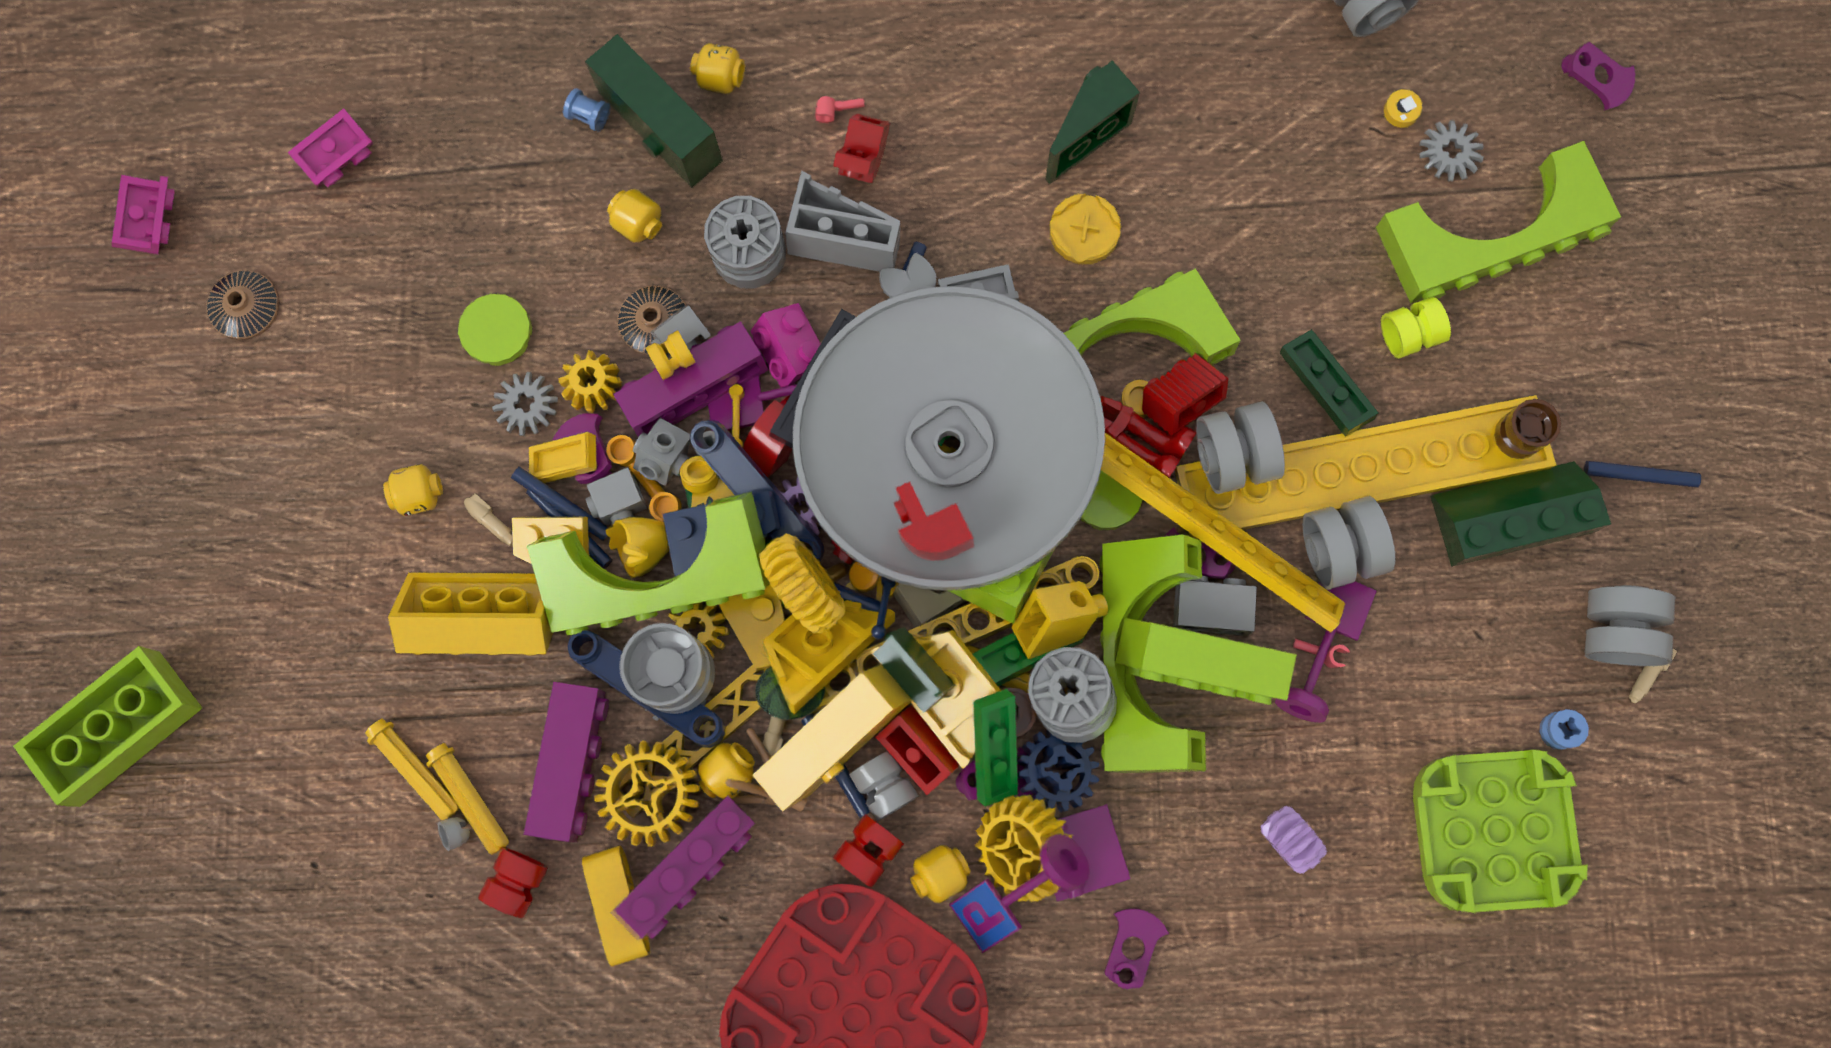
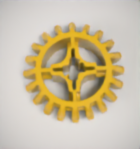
M786 533L782 537H777L770 542L760 553L761 567L764 570V575L770 582V586L775 590L777 597L782 600L794 618L800 621L802 626L811 632L820 634L824 630L832 628L844 616L846 609L844 600L840 596V591L836 588L834 581L830 578L820 561L797 537Z
M647 741L640 742L639 754H637L632 745H626L625 753L627 759H624L618 753H614L611 757L617 764V767L614 769L611 766L603 765L602 771L610 775L608 781L602 779L596 781V786L606 788V794L595 795V802L607 803V807L598 811V816L607 817L612 815L613 817L607 822L605 828L612 831L620 825L621 828L617 834L619 840H625L630 832H632L631 844L634 846L640 845L643 834H645L647 846H655L657 833L663 843L670 842L669 828L680 835L684 830L677 821L681 818L686 822H692L694 819L691 814L685 812L686 806L699 807V801L688 799L689 793L700 792V786L688 785L687 783L688 780L697 776V772L695 770H688L683 773L682 769L688 765L689 759L682 757L674 762L678 750L674 747L668 749L663 756L664 744L661 742L655 743L652 753H650V746ZM650 761L659 762L667 767L673 776L654 781L648 771L644 770L642 763ZM631 769L632 789L619 799L618 793L621 781ZM644 782L647 783V787H659L651 795V805L648 804V800H636L645 792ZM677 787L678 793L675 806L664 819L663 798ZM640 806L645 810L647 816L651 817L654 825L645 827L637 825L629 820L623 811Z
M1031 795L1010 796L1003 799V801L993 804L989 808V812H986L981 817L982 825L976 830L981 839L974 845L982 851V855L977 861L985 863L987 871L984 876H992L994 878L995 888L1004 887L1005 896L1043 871L1040 861V850L1048 838L1056 834L1066 835L1069 838L1073 836L1064 833L1062 827L1066 820L1057 821L1055 818L1056 808L1045 809L1044 799L1033 800ZM1048 879L1017 901H1039L1046 896L1049 897L1055 894L1060 887Z

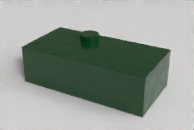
M618 34L585 61L599 94L644 139L641 142L645 149L654 158L660 155L691 188L723 162L714 131Z

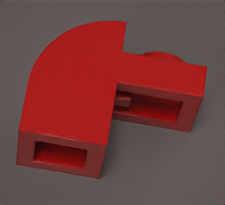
M861 114L852 116L849 119L844 147L836 152L833 166L839 168L838 175L873 183L883 157L891 122Z
M788 395L780 403L774 400L766 408L752 427L742 447L768 478L788 460L792 448L769 436L771 428L791 395Z
M910 481L896 487L899 500L893 502V505L902 524L909 521L911 523L899 529L898 533L901 541L910 552L926 560L940 561L952 558L975 547L974 538L957 503L926 516Z

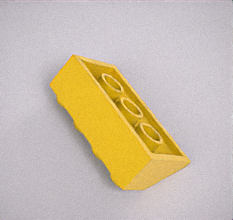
M408 573L388 615L396 653H412L416 655L425 653L452 655L525 654L532 656L547 654L553 635L534 573Z

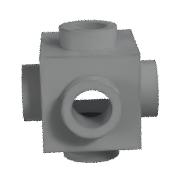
M659 418L648 434L643 432L638 437L633 447V452L636 453L633 469L639 471L645 478L655 480L666 486L674 474L680 476L682 464L689 459L687 453L691 442V434Z

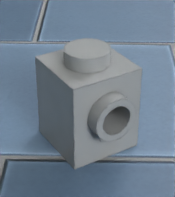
M629 468L587 484L591 495L585 498L593 518L600 517L606 525L614 524L615 520L634 517V514L648 509L637 480Z

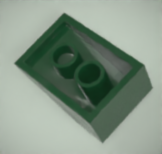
M1113 60L1102 68L1101 66H1096L1085 76L1084 82L1050 149L1045 177L1049 184L1132 124L1140 91Z

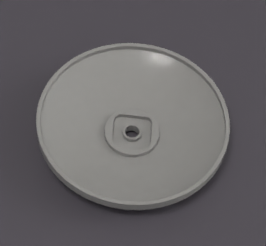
M958 286L926 288L897 295L878 303L846 324L829 341L811 367L800 392L793 424V452L800 486L809 507L829 537L847 555L878 575L898 583L933 590H963L997 583L1023 572L1051 553L1070 534L1091 501L1102 467L1105 444L1104 416L1095 381L1082 356L1065 334L1047 318L1015 299L982 289ZM951 435L957 437L961 443L957 451L945 453L940 450L939 442L943 437ZM910 481L926 516L957 503L974 538L975 547L952 558L940 561L926 560L910 552L901 541L898 533L899 529L911 523L909 521L902 524L893 505V502L899 500L896 487Z

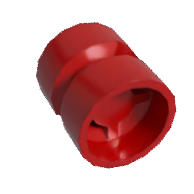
M864 814L852 830L854 839L845 840L832 858L872 888L885 871L883 867L884 861H892L904 843L867 814ZM870 840L877 845L873 855L863 849Z
M502 847L493 865L496 875L486 879L477 898L500 912L522 919L525 917L534 899L530 891L533 888H539L548 867L525 854Z

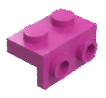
M343 108L287 153L317 187L324 183L328 188L344 176L341 171L343 167L351 161L356 166L372 154L369 147L373 145V142Z
M121 175L112 247L159 254L160 243L168 244L170 223L163 222L164 210L172 211L175 192L174 189L167 188L168 177L160 176V182Z
M799 303L763 313L751 329L755 345L761 350L769 365L772 377L777 380L781 388L794 385L797 380L801 379L821 345Z

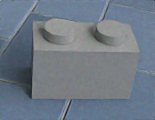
M1202 576L1201 579L1181 583L1175 586L1173 628L1191 632L1249 636L1255 630L1257 586H1246V580L1236 578L1223 579V584L1210 583L1206 576Z

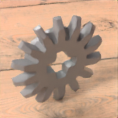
M1454 120L1449 121V130L1441 122L1435 124L1439 133L1427 129L1425 134L1431 140H1420L1419 144L1420 146L1428 147L1427 151L1419 153L1420 158L1429 157L1430 162L1424 166L1426 170L1434 166L1438 169L1435 177L1440 178L1441 174L1445 172L1448 173V181L1454 180L1455 173H1459L1462 180L1467 179L1466 168L1473 173L1478 170L1473 160L1482 163L1484 157L1474 151L1482 150L1484 146L1482 143H1471L1472 140L1478 137L1477 132L1468 136L1464 135L1468 127L1465 123L1459 131H1456ZM1449 142H1455V148L1462 151L1457 153L1455 158H1449V152L1442 149L1447 147Z
M527 372L524 382H520L518 374H513L514 386L511 387L505 381L501 383L507 392L506 394H494V398L503 400V403L497 404L492 408L494 412L503 410L497 422L501 424L508 420L509 423L506 431L511 433L516 425L519 426V436H525L526 427H531L533 434L539 433L537 423L542 422L546 427L551 424L544 417L547 413L556 416L557 410L550 408L549 403L558 402V397L548 396L547 394L555 389L552 384L541 387L545 380V377L542 375L534 382H531L532 373ZM522 394L535 400V402L530 404L531 410L529 412H524L522 408H515V404L520 402L519 396Z

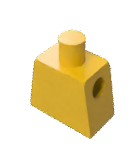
M1081 581L1039 588L1032 592L1011 628L1027 658L1031 659L1084 638L1096 618L1107 615L1108 604L1105 597L1101 594L1091 596L1086 585Z

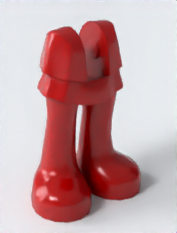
M1100 396L1105 433L1170 478L1195 437L1196 431L1185 426L1175 434L1169 435V433L1158 429L1134 411V408L1124 406L1120 401ZM1127 430L1163 455L1156 454L1125 434V431Z

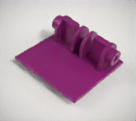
M1107 804L1057 819V821L1066 820L1062 829L1065 834L1073 835L1071 839L1082 848L1090 868L1089 878L1084 885L1074 890L1062 888L1057 890L1055 893L1057 902L1068 898H1075L1084 895V893L1131 879Z

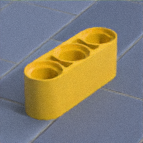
M619 845L582 857L584 876L605 955L610 966L613 967L650 955L648 935L646 934L642 939L637 940L610 913L635 888L627 857L622 846Z

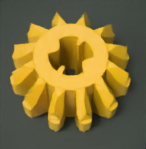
M588 350L584 360L578 354H574L573 360L576 364L573 366L563 364L562 368L568 375L559 378V384L565 387L561 393L565 400H572L571 406L575 410H580L585 406L588 413H594L596 404H599L603 410H607L608 404L605 400L607 398L616 400L613 395L616 393L614 389L623 385L621 378L616 376L620 369L615 363L609 364L610 358L606 354L596 358V354ZM595 377L597 382L593 386H591L590 383H588L587 387L585 385L587 379L590 378L592 381H594Z
M703 602L693 604L692 610L685 611L680 616L670 612L668 616L676 622V626L683 628L688 633L689 629H695L696 623L699 622L705 629V632L698 633L697 640L706 646L712 658H714V653L711 650L713 645L721 650L725 648V644L717 639V637L729 635V629L724 626H718L726 620L723 612L714 615L717 608L716 605H706L703 609Z

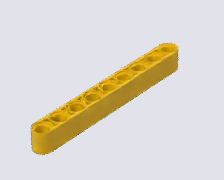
M1075 557L1043 571L1032 592L1039 584L1044 582L1051 583L1054 586L1074 582L1071 577V571L1079 567L1086 569L1090 574L1091 580L1085 584L1090 592L1099 579L1098 565L1089 557ZM970 603L922 626L909 630V633L914 638L932 635L938 628L947 627L954 630L965 645H972L1012 627L1013 624ZM975 612H981L987 616L989 624L982 630H975L968 624V617ZM886 641L863 650L841 671L850 676V683L865 671L864 667L867 660L874 657L870 651L883 645ZM829 682L816 694L814 702L809 706L802 707L798 713L801 715L815 714L828 705L840 692L833 690Z

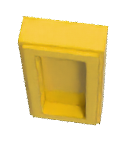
M585 432L529 447V473L543 483L597 470L596 435Z

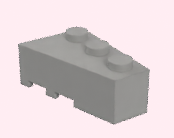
M801 171L785 232L788 255L880 272L884 268L895 267L900 245L901 221L862 201L857 203L841 195V190L833 186L827 188L812 180L811 175Z

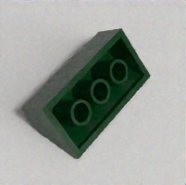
M1575 461L1556 465L1551 469L1492 480L1430 496L1451 567L1592 534L1611 525L1600 488Z

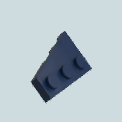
M773 491L752 494L764 538L780 529ZM709 504L663 514L675 576L687 571L702 550L707 532L705 507Z

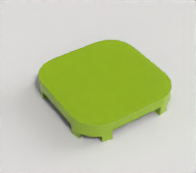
M1540 750L1452 755L1432 760L1423 767L1414 782L1413 802L1422 874L1427 890L1433 898L1450 910L1471 913L1543 907L1554 908L1569 904L1568 900L1577 894L1583 880H1587L1588 865H1582L1571 792V786H1576L1572 772L1567 771L1558 759L1548 755L1547 751Z

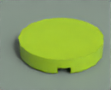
M489 294L477 298L466 307L459 320L458 335L461 345L473 359L485 364L501 366L515 361L525 352L529 345L530 335L532 336L533 327L529 314L517 300L504 294Z
M1101 470L1091 501L1080 520L1098 530H1115L1128 524L1140 509L1143 499Z

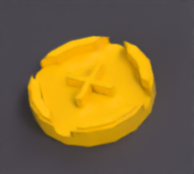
M1076 194L1064 199L1055 208L1049 225L1050 240L1055 250L1065 260L1076 264H1094L1106 259L1115 250L1120 238L1121 221L1115 207L1105 198L1097 195L1094 197L1086 196V194Z

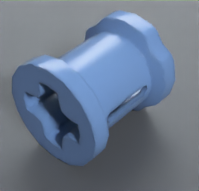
M577 88L570 92L563 108V115L566 119L573 120L575 118L590 125V129L597 132L604 127L610 113L609 103L605 101L598 102L586 97L583 91Z

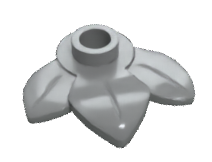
M915 253L912 255L906 271L896 268H884L879 272L881 288L890 299L911 291L935 287L936 273L923 256Z

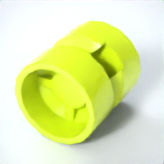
M1434 297L1413 303L1410 306V310L1402 307L1385 313L1381 318V330L1385 343L1392 355L1398 359L1419 352L1422 345L1428 349L1449 341L1451 336V327L1446 310L1441 302Z

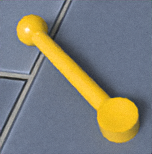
M736 384L729 389L730 397L733 399L732 436L743 447V442L739 439L740 400L744 397V390L741 385Z

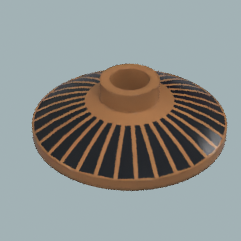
M249 270L235 271L222 277L212 287L206 303L207 316L212 326L222 335L232 339H250L263 333L273 323L278 313L279 297L274 285L262 274ZM239 296H242L241 302L238 305H233L234 301Z
M661 286L640 288L631 293L620 307L617 318L619 333L632 350L640 354L649 355L645 347L651 345L650 342L655 339L650 332L686 305L677 293ZM651 311L657 313L655 320H645L647 313Z

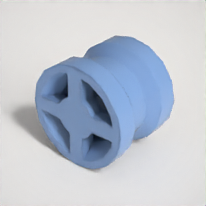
M1566 709L1545 716L1540 723L1539 732L1547 746L1563 750L1577 747L1584 743L1588 736L1589 727L1582 714L1575 710ZM1566 721L1568 722L1567 725L1572 731H1569L1565 725Z

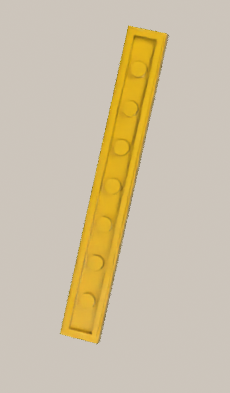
M1105 433L1101 467L1104 473L1330 633L1339 625L1345 607L1344 601Z

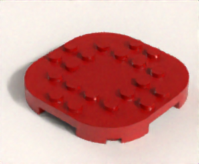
M835 884L807 893L795 901L782 914L736 986L731 990L723 1007L719 1037L721 1048H980L988 1023L987 994L981 975L974 962L952 940L877 890L856 884Z

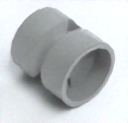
M888 751L873 758L849 774L858 791L869 796L866 804L876 822L919 797L909 778L900 776L902 767Z

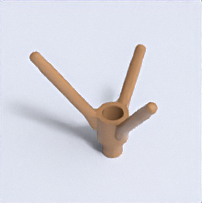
M748 728L746 731L763 762L766 763L771 758L754 729ZM730 778L725 782L726 786L757 794L737 795L732 799L736 804L777 805L761 786ZM807 798L791 806V808L802 812L807 803Z

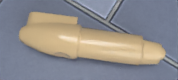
M473 494L470 498L464 500L467 511L478 523L483 524L502 542L510 547L513 546L512 530L492 514L493 509L477 494Z
M1673 648L1672 660H1673V658L1675 657V655H1676V653H1677V651H1676L1674 648ZM1669 665L1644 666L1632 687L1629 696L1631 702L1637 703L1643 696H1646L1659 673L1667 671Z
M783 694L779 695L775 703L763 741V745L770 757L782 748L784 742L781 735L789 707H787Z

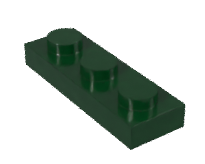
M1312 329L1282 346L1281 356L1345 437L1376 419L1379 412Z

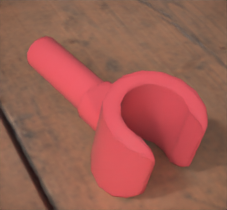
M823 96L817 101L815 119L821 123L833 122L835 120V111L864 107V100L860 98L835 101L832 97Z
M1295 639L1293 648L1317 655L1320 647L1299 639ZM1340 644L1330 646L1324 664L1329 668L1346 666L1345 664L1337 663L1334 660L1333 653L1337 651L1346 654L1350 653L1349 649Z

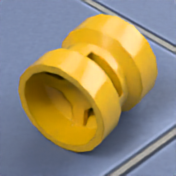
M678 330L669 334L667 340L663 343H653L645 347L663 380L671 377L677 368H687L696 363ZM667 353H670L672 357L671 359H668V357L666 356Z

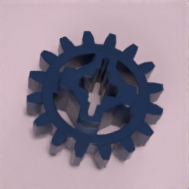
M1048 730L1046 737L1041 732L1033 735L1034 743L1028 741L1022 745V749L1027 755L1017 757V763L1024 766L1023 770L1017 773V778L1025 779L1026 784L1020 789L1021 793L1031 791L1034 794L1032 796L1033 800L1044 799L1045 809L1054 808L1057 805L1059 813L1068 811L1069 803L1074 809L1083 805L1081 797L1089 798L1094 794L1088 785L1099 782V778L1092 775L1091 770L1099 767L1100 764L1096 761H1090L1088 757L1095 751L1094 748L1091 747L1084 750L1081 746L1083 743L1063 741L1053 736ZM1045 747V751H1043L1044 759L1040 764L1035 765L1037 755ZM1067 750H1069L1075 756V758L1072 755H1070L1067 752ZM1053 765L1057 768L1070 769L1062 775L1057 772L1053 773V771H1045ZM1076 775H1080L1077 786L1070 793V790L1073 789V779ZM1038 781H1040L1042 784H1044V785L1048 788L1049 792L1046 791V790L1039 784Z

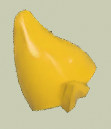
M628 517L615 520L613 526L606 529V535L610 537L609 547L611 550L617 548L622 565L629 577L636 578L650 572L670 551L665 524L662 521L643 517Z

